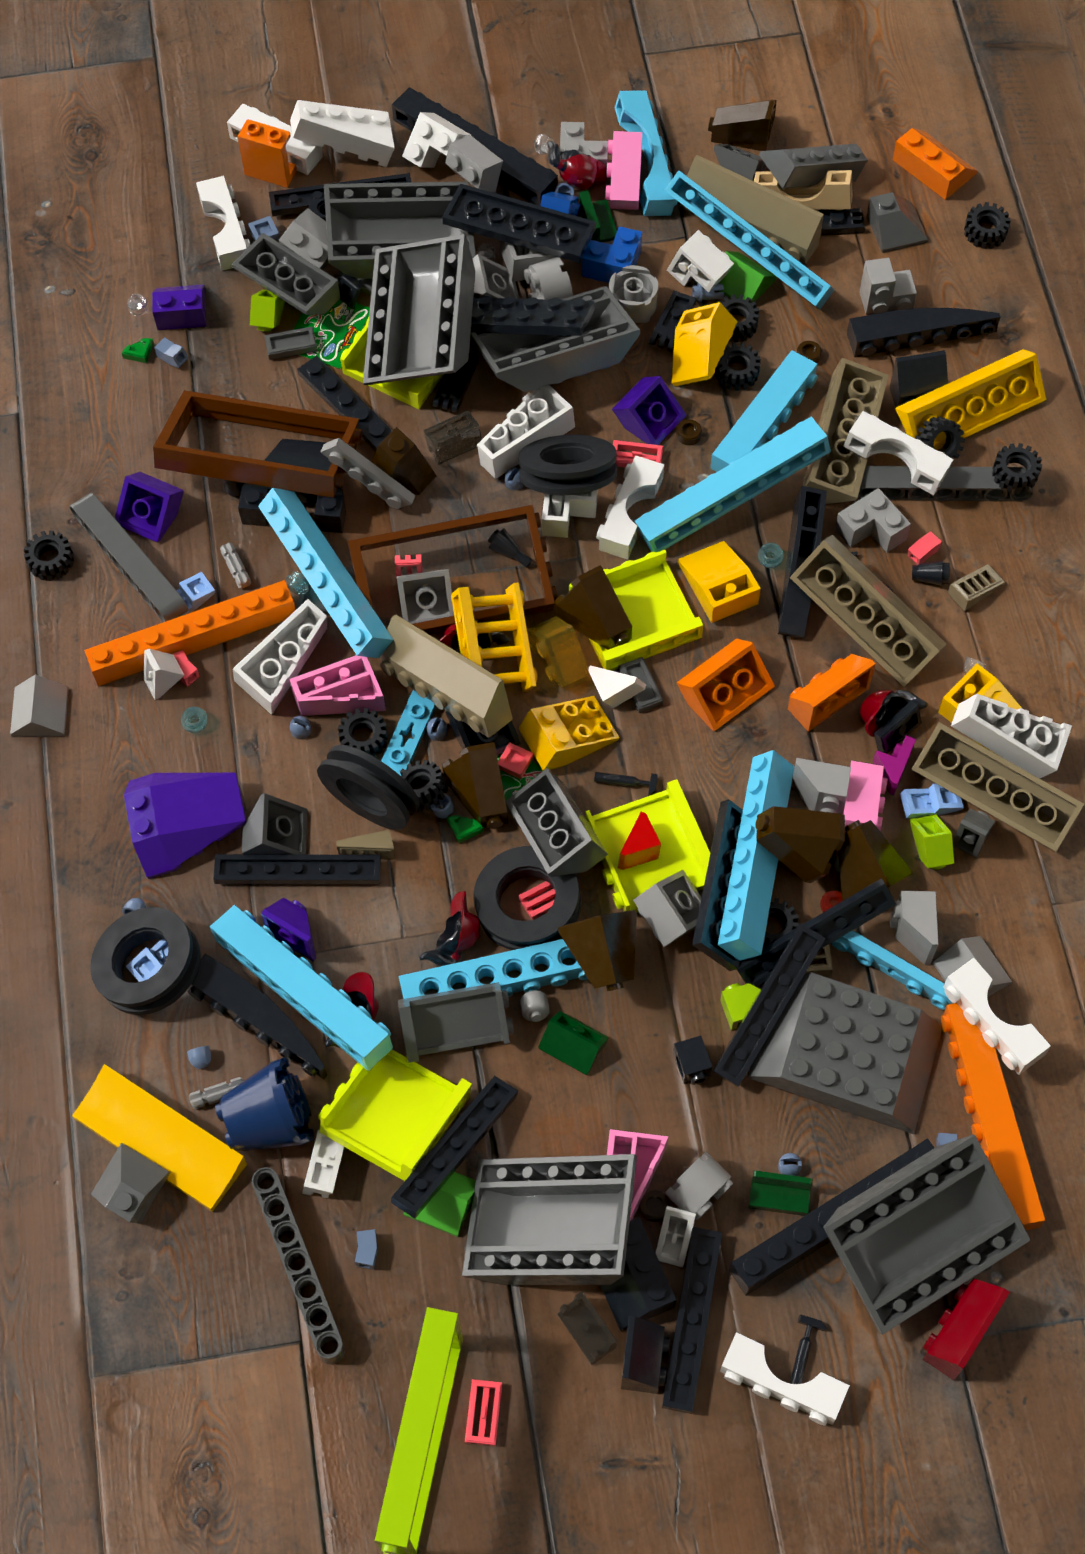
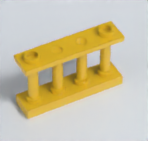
M519 582L513 583L505 589L506 594L473 597V595H470L469 587L456 589L451 594L461 655L481 667L483 659L517 656L519 672L494 675L502 679L504 684L521 682L523 692H528L534 688L538 675L532 663L523 611L524 594L520 590ZM508 605L510 620L483 623L474 621V608ZM511 630L513 632L515 646L482 649L478 645L477 636L480 633Z

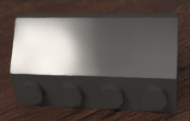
M857 144L761 151L759 154L782 189L814 186L824 179L827 171L852 170V182H856L868 161Z
M262 233L232 263L233 268L306 315L326 314L340 299L337 279L265 233Z
M548 768L505 801L550 877L587 872L608 855L565 784Z

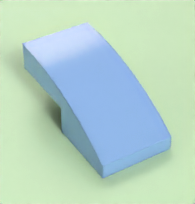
M202 572L180 582L179 589L176 590L189 609L183 615L191 613L215 594V589Z
M932 784L928 789H904L900 793L906 818L933 814L942 815L964 808L961 797L938 784Z
M161 939L151 949L146 947L126 965L138 982L149 979L164 965L169 952L168 942Z

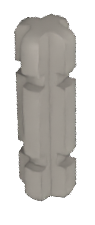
M232 543L222 545L220 547L221 553L233 578H235L238 588L243 589L250 586V577L245 571V567L238 553H236L234 545Z
M242 1077L231 1079V1083L228 1084L225 1081L204 1088V1092H200V1090L189 1094L191 1106L193 1109L204 1107L205 1103L210 1105L219 1102L224 1094L244 1080Z

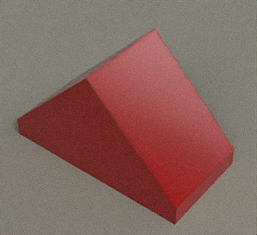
M642 811L620 853L618 868L621 870L659 859L661 843L647 814Z

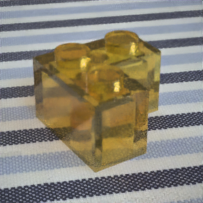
M555 616L528 629L531 636L528 638L529 645L534 653L537 652L542 658H545L548 665L545 671L551 682L554 681L559 686L564 687L590 675L573 626Z

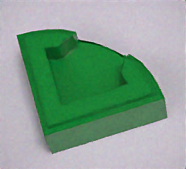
M143 338L131 346L130 344L127 345L122 351L123 358L147 363L154 346L153 339Z
M460 815L446 818L458 843L483 832V827L475 819L461 817Z

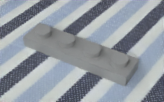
M340 438L323 445L321 453L331 463L341 467L351 478L358 480L370 492L377 494L385 500L390 507L399 509L413 503L415 498L413 493Z

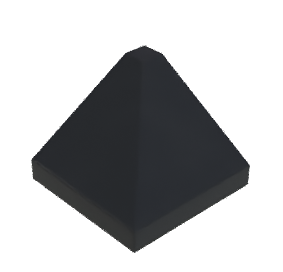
M345 274L342 275L339 283L340 300L351 309L355 308L362 289L357 278Z

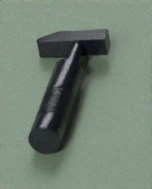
M595 772L594 782L636 787L638 785L649 786L648 796L656 793L658 774L651 773L650 781H644L634 776Z
M802 1314L799 1315L797 1323L806 1325L804 1337L799 1342L790 1384H802L812 1344L810 1340L812 1328L821 1331L827 1329L822 1321Z

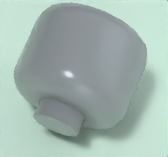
M534 990L522 995L520 1006L524 1019L531 1022H539L548 1016L549 1004L545 993Z

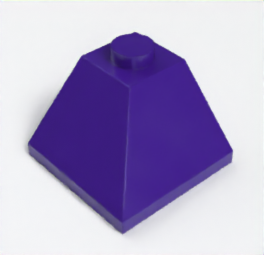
M282 898L265 908L261 913L264 925L272 931L275 939L280 942H286L291 949L314 962L317 957L306 907L296 900L290 902Z

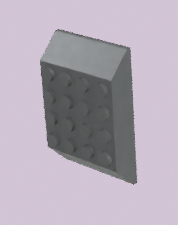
M468 182L324 184L329 264L350 277L357 279L373 278L376 249L461 234L467 236L471 255L474 258L473 233L442 223V216L459 185L469 186Z
M465 234L375 250L363 384L365 386L456 373L468 362L475 267Z
M607 286L561 299L594 301L595 311L582 336L470 332V336L497 378L527 392L536 391L543 386L553 383L558 384L572 377L585 376L595 370L608 369L612 365L620 363L640 335V329Z
M805 973L753 1061L747 1078L913 1134L942 1027L919 1008L815 973Z
M975 1135L943 1144L927 1152L838 1207L823 1227L879 1333L882 1335L1030 1241L1023 1224Z
M635 1154L479 1160L462 1276L503 1285H611L624 1276L637 1156Z

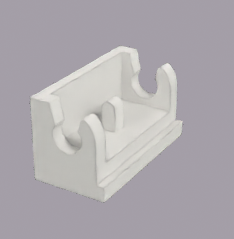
M318 1130L302 1194L312 1195L313 1193L322 1194V1198H328L329 1194H333L344 1146L319 1133L320 1130Z

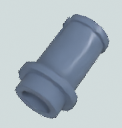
M698 283L697 286L692 287V297H695L698 303H701L702 300H723L724 292L714 293V291L724 290L723 284H717L708 292Z

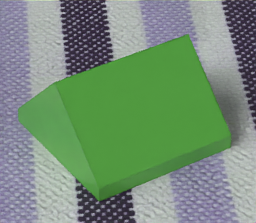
M725 251L734 264L728 274L718 283L723 284L724 290L719 292H724V295L731 298V295H735V298L739 299V295H744L743 300L749 297L751 298V303L755 302L776 281L777 276L740 252Z
M454 1172L416 1219L405 1212L403 1215L458 1237L473 1203L476 1180Z

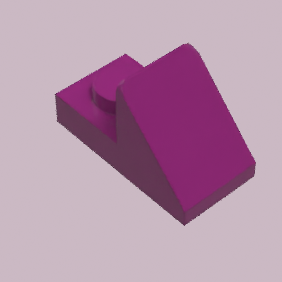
M905 736L902 745L896 744L892 756L880 751H876L873 764L884 766L883 777L887 778L886 789L893 796L916 739Z

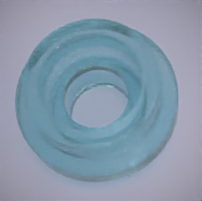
M766 543L758 551V561L767 568L777 567L783 561L784 553L776 543ZM772 555L775 558H768L766 556Z
M293 571L291 575H287L285 580L288 583L289 590L297 595L308 593L310 584L305 576L296 571Z
M198 707L187 708L181 716L183 728L191 733L202 731L208 723L206 712ZM193 719H199L196 723H190Z

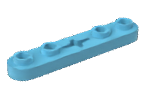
M415 690L412 691L381 760L400 776L402 768L408 770L407 765L412 764L426 732L427 724L437 707L431 700L419 696ZM410 726H412V738H409L403 747L404 740L402 735H407L410 731Z
M852 930L832 942L836 949L853 954L860 963L866 966H873L906 985V988L911 993L921 994L930 999L931 1003L937 1008L945 1010L947 1005L954 1004L945 994L944 983Z

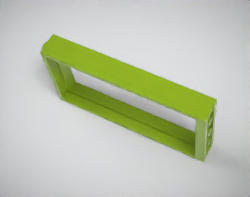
M429 1307L426 1310L375 1536V1542L382 1554H417L463 1343L458 1313Z

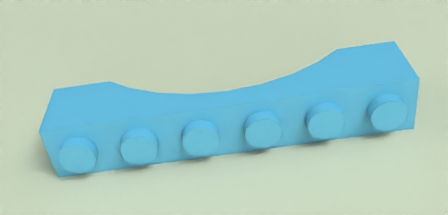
M619 91L615 105L619 125L627 132H642V150L646 157L649 171L639 196L643 215L671 216L673 208L677 205L678 201L664 191L673 179V175L668 170V158L663 152V140L658 134V122L653 116L652 101L649 100L647 91Z

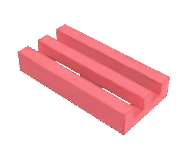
M613 440V445L616 448L615 463L617 467L626 468L628 463L632 464L635 455L658 463L662 462L663 446ZM617 450L632 451V453H630V452H621V451H617ZM642 453L657 454V456H655V455H647V454H642Z
M421 554L416 555V559H411V555H405V560H401L400 555H395L397 576L403 575L402 567L407 568V575L413 574L412 567L414 566L417 567V573H423Z
M547 881L519 895V900L531 920L546 914L554 903L553 900L534 911L532 909L556 896L554 889L538 896L553 888Z
M472 1379L465 1435L466 1444L475 1443L477 1445L485 1444L496 1447L502 1382ZM478 1387H483L478 1436H472ZM490 1388L495 1389L491 1433L490 1438L485 1437L489 1392Z

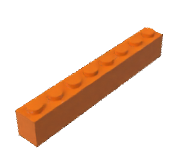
M285 580L84 651L99 687L144 671V650L153 649L169 654L183 650L185 655H189L285 621L295 611L294 601Z
M957 1003L949 1004L946 1006L943 1015H941V1025L943 1031L949 1034L951 1042L948 1043L951 1058L956 1059L957 1062L956 1077L958 1084L963 1086L965 1090V1110L968 1114L971 1113L974 1122L971 1126L972 1134L979 1141L1025 1230L1040 1228L1045 1222V1217L995 1047H990L985 1042L982 1036L983 1033L976 1025H972L967 1021L963 1010Z

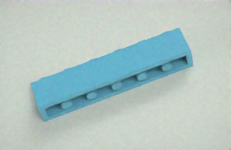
M791 350L713 452L710 469L718 472L731 462L766 444L768 440H772L778 432L779 425L782 422L786 423L789 419L794 405L798 406L802 402L807 388L811 389L818 378V375H816L817 363Z

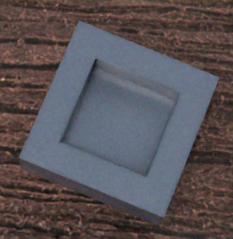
M271 216L248 223L249 231L254 241L262 233L276 241L280 239L279 232Z

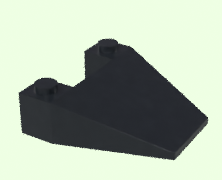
M282 439L264 460L328 471L331 465L329 459L321 453L323 445L327 442ZM244 483L238 505L242 524L268 525V520L258 506L272 487ZM342 487L337 489L334 498L293 491L301 502L316 503L314 515L316 525L320 531L343 533L346 506Z

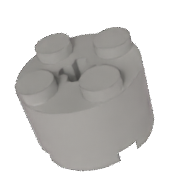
M559 257L530 265L528 269L524 270L525 280L527 284H530L532 293H529V298L550 300L573 296L567 271H561L560 266L564 264Z
M636 265L623 267L622 271L617 274L615 272L609 281V290L634 323L643 324L649 322L657 309L658 281L656 277L654 278L648 269Z
M705 1151L665 1194L681 1210L695 1213V1219L698 1220L713 1205L709 1199L714 1196L718 1200L733 1184L730 1180L732 1176Z

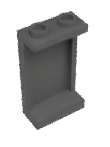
M497 982L398 1000L408 1063L419 1061V1055L503 1041L504 1045L510 1044L509 1035H513L514 1030L511 1017L506 1018L504 1008L509 1007L507 990L501 991L500 984Z

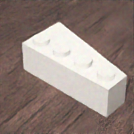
M297 100L290 119L293 138L320 147L328 145L334 148L336 152L342 154L345 151L357 154L358 159L367 161L370 158L379 161L378 165L387 167L394 151L388 112Z
M546 385L532 393L528 392L522 398L523 402L515 410L512 409L507 414V419L502 424H497L477 444L480 465L495 479L519 464V453L526 445L543 438L564 435L575 427L573 407L551 386Z
M307 599L233 668L234 681L271 715L290 688L289 679L297 677L327 630V615Z
M979 694L959 703L951 724L953 728L1039 779L1057 771L1072 725L1066 723L1058 724L1052 722L1053 719L1045 716L1037 717L1031 715L1029 711L1021 708L1018 710L1010 708L1006 703Z

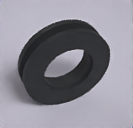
M558 435L543 438L526 445L520 451V480L527 488L546 494L572 495L595 491L609 485L617 476V465L615 463L616 448L604 439L587 435Z
M335 745L328 752L327 759L322 761L317 769L320 781L337 800L356 814L379 826L394 830L403 829L409 822L410 815L414 814L419 807L418 796L405 779L379 759L359 749L346 745Z
M532 846L512 848L494 857L482 869L474 887V906L483 930L495 943L509 950L563 939L559 934L558 927L577 922L581 912L582 898L576 874L550 877ZM520 878H541L552 885L556 894L554 903L546 914L535 920L520 921L511 919L504 914L500 907L502 893L511 883Z
M159 907L137 909L117 919L101 935L91 958V977L96 989L118 1010L133 1015L151 1014L173 1004L190 987L199 968L200 947L194 933L175 913ZM152 939H163L168 942L169 952L166 961L155 975L137 983L124 981L122 969L126 958L134 948Z

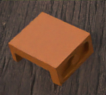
M246 120L237 136L244 174L288 188L297 172L296 164L288 162L286 144L291 137L290 132L253 120Z

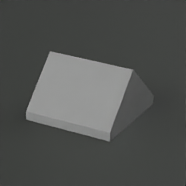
M449 569L397 576L402 618L414 624L454 616Z
M36 674L16 686L13 700L11 737L65 736L68 686Z
M981 936L960 939L933 962L941 977L946 981L949 975L975 958L993 979L988 988L987 997L1012 983Z

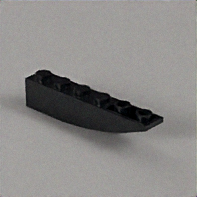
M960 308L895 310L850 318L847 336L854 357L870 356L875 353L893 352L909 347L916 348L931 343L939 344L948 340L989 335L997 332L1001 316L996 312Z
M801 486L794 501L777 633L780 635L803 639L805 635L811 598L790 577L821 543L827 495L825 490Z
M205 953L200 959L197 974L187 992L197 1001L201 1002L204 999L210 1003V1008L218 1015L223 1017L226 1014L234 1019L232 1022L242 1031L246 1032L249 1029L255 1033V1038L263 1045L269 1047L271 1044L279 1049L278 1053L289 1062H292L294 1059L302 1065L301 1069L311 1077L318 1075L325 1079L327 1072L324 1064L307 1039L286 1014L254 985Z

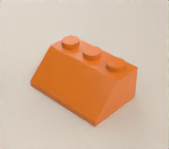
M911 128L896 141L893 161L944 200L977 174L975 168L925 131Z
M737 638L676 682L687 704L712 731H716L775 687L754 644Z
M850 654L845 659L839 658L831 665L828 671L816 674L808 685L803 688L798 687L790 694L788 710L809 732L869 689L876 663L871 659Z

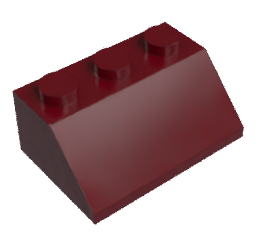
M974 1278L968 1286L963 1283L954 1296V1299L958 1301L953 1311L947 1308L938 1324L943 1326L937 1336L931 1333L924 1344L923 1349L927 1353L922 1360L952 1380H955L964 1369L1010 1292L1005 1288Z

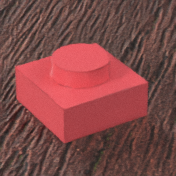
M509 742L498 761L499 770L522 779L533 759V753Z

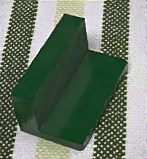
M588 191L579 192L582 218L596 222V230L591 240L598 242L614 240L617 229L607 200L592 202Z
M559 1011L549 1020L538 1048L587 1075L597 1055L606 1046L609 1037Z
M754 1171L751 1179L748 1208L805 1216L808 1214L813 1179Z

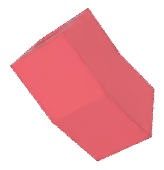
M930 531L908 549V557L917 565L922 564L938 552L942 541Z
M181 650L173 655L184 673L180 681L188 687L200 676L198 669L188 661L184 651Z

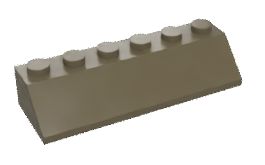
M699 155L695 156L687 175L688 178L801 264L806 265L819 246L824 214ZM680 203L681 207L685 208L687 211H690L688 208H686L684 205Z
M845 358L840 360L832 373L819 422L820 428L828 437L831 452L807 466L802 485L827 491L825 504L856 501L858 498L867 458L845 448L844 444L849 431L862 411L878 418L889 376Z
M833 535L823 540L790 577L903 687L947 644Z
M395 614L391 618L387 630L394 640L380 656V666L386 675H392L403 686H409L422 698L431 700L439 709H445L456 720H462L475 732H481L488 738L513 719L502 679Z
M940 722L912 767V770L1056 852L1085 807L1084 803Z

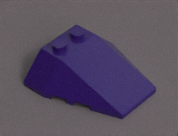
M236 772L152 773L130 780L124 793L132 843L148 879L177 870L181 867V863L193 855L198 856L204 852L202 849L216 840L219 842L247 822Z

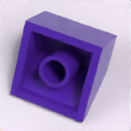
M205 284L156 288L152 292V309L157 330L206 327Z
M661 376L643 377L612 408V411L627 431L646 444L659 445L686 416V413Z
M142 472L125 476L115 520L121 527L155 542H160L179 512L184 490Z

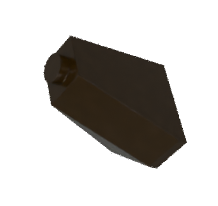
M772 99L717 108L715 117H710L708 131L712 132L711 142L766 151L775 119L777 100Z
M397 427L378 445L372 460L374 465L414 495H420L437 477L415 443Z
M601 565L577 576L571 583L573 588L566 596L561 594L554 601L555 616L559 620L607 650L628 643L632 639V625Z
M494 742L466 747L460 751V758L455 761L448 759L442 763V772L447 785L470 815L483 828L496 829L503 824H508L506 802Z
M773 806L758 814L755 823L757 829L756 841L806 883H812L827 876L832 867L828 862L834 850L840 851L845 841V815L840 813Z
M857 820L845 826V841L840 851L838 850L842 901L881 878L888 888L913 874L871 820L863 824Z
M636 910L599 915L558 927L559 934L594 989L606 986L607 992L624 988L623 982L634 980Z

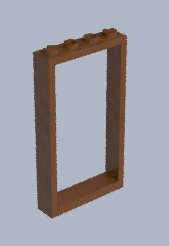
M184 390L153 446L154 468L334 498L337 489L342 487L344 473L347 472L331 463L328 471L179 447L177 445L193 415L335 439L340 438L355 450L356 445L361 444L363 430L359 429L358 418Z
M533 505L348 541L356 584L373 608L361 551L526 519L544 598L525 601L523 605L524 616L553 611L554 601L558 598L556 587H551L549 577L553 576L550 561L545 562L544 552H547L546 541L544 537L539 536L538 528H541L540 515L538 512L534 513ZM508 605L473 612L474 621L476 620L477 623L510 619ZM449 616L412 625L432 635L445 632L449 626L455 624V617Z

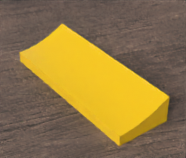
M1022 349L896 407L895 409L906 434L913 438L916 435L920 436L921 432L917 430L919 427L925 428L923 422H930V418H937L938 416L961 426L959 429L964 431L961 437L966 438L1045 401L1046 395L1037 354ZM940 432L934 440L935 450L941 449L945 444V432Z
M105 1064L89 1092L72 1115L76 1121L116 1148L121 1143H124L170 1171L171 1173L166 1181L211 1212L214 1211L247 1165L243 1155L234 1149H230L228 1145Z

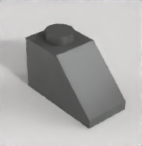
M970 808L959 825L953 841V847L977 858L992 831L995 821L986 813Z

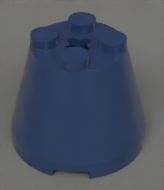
M281 1058L269 1063L221 1097V1103L215 1105L216 1114L221 1122L224 1121L228 1131L225 1133V1138L230 1149L237 1148L239 1151L298 1146L313 1141L314 1131L308 1127L310 1122L309 1116H312L310 1106L298 1075L294 1076L287 1069V1067H290L287 1059Z

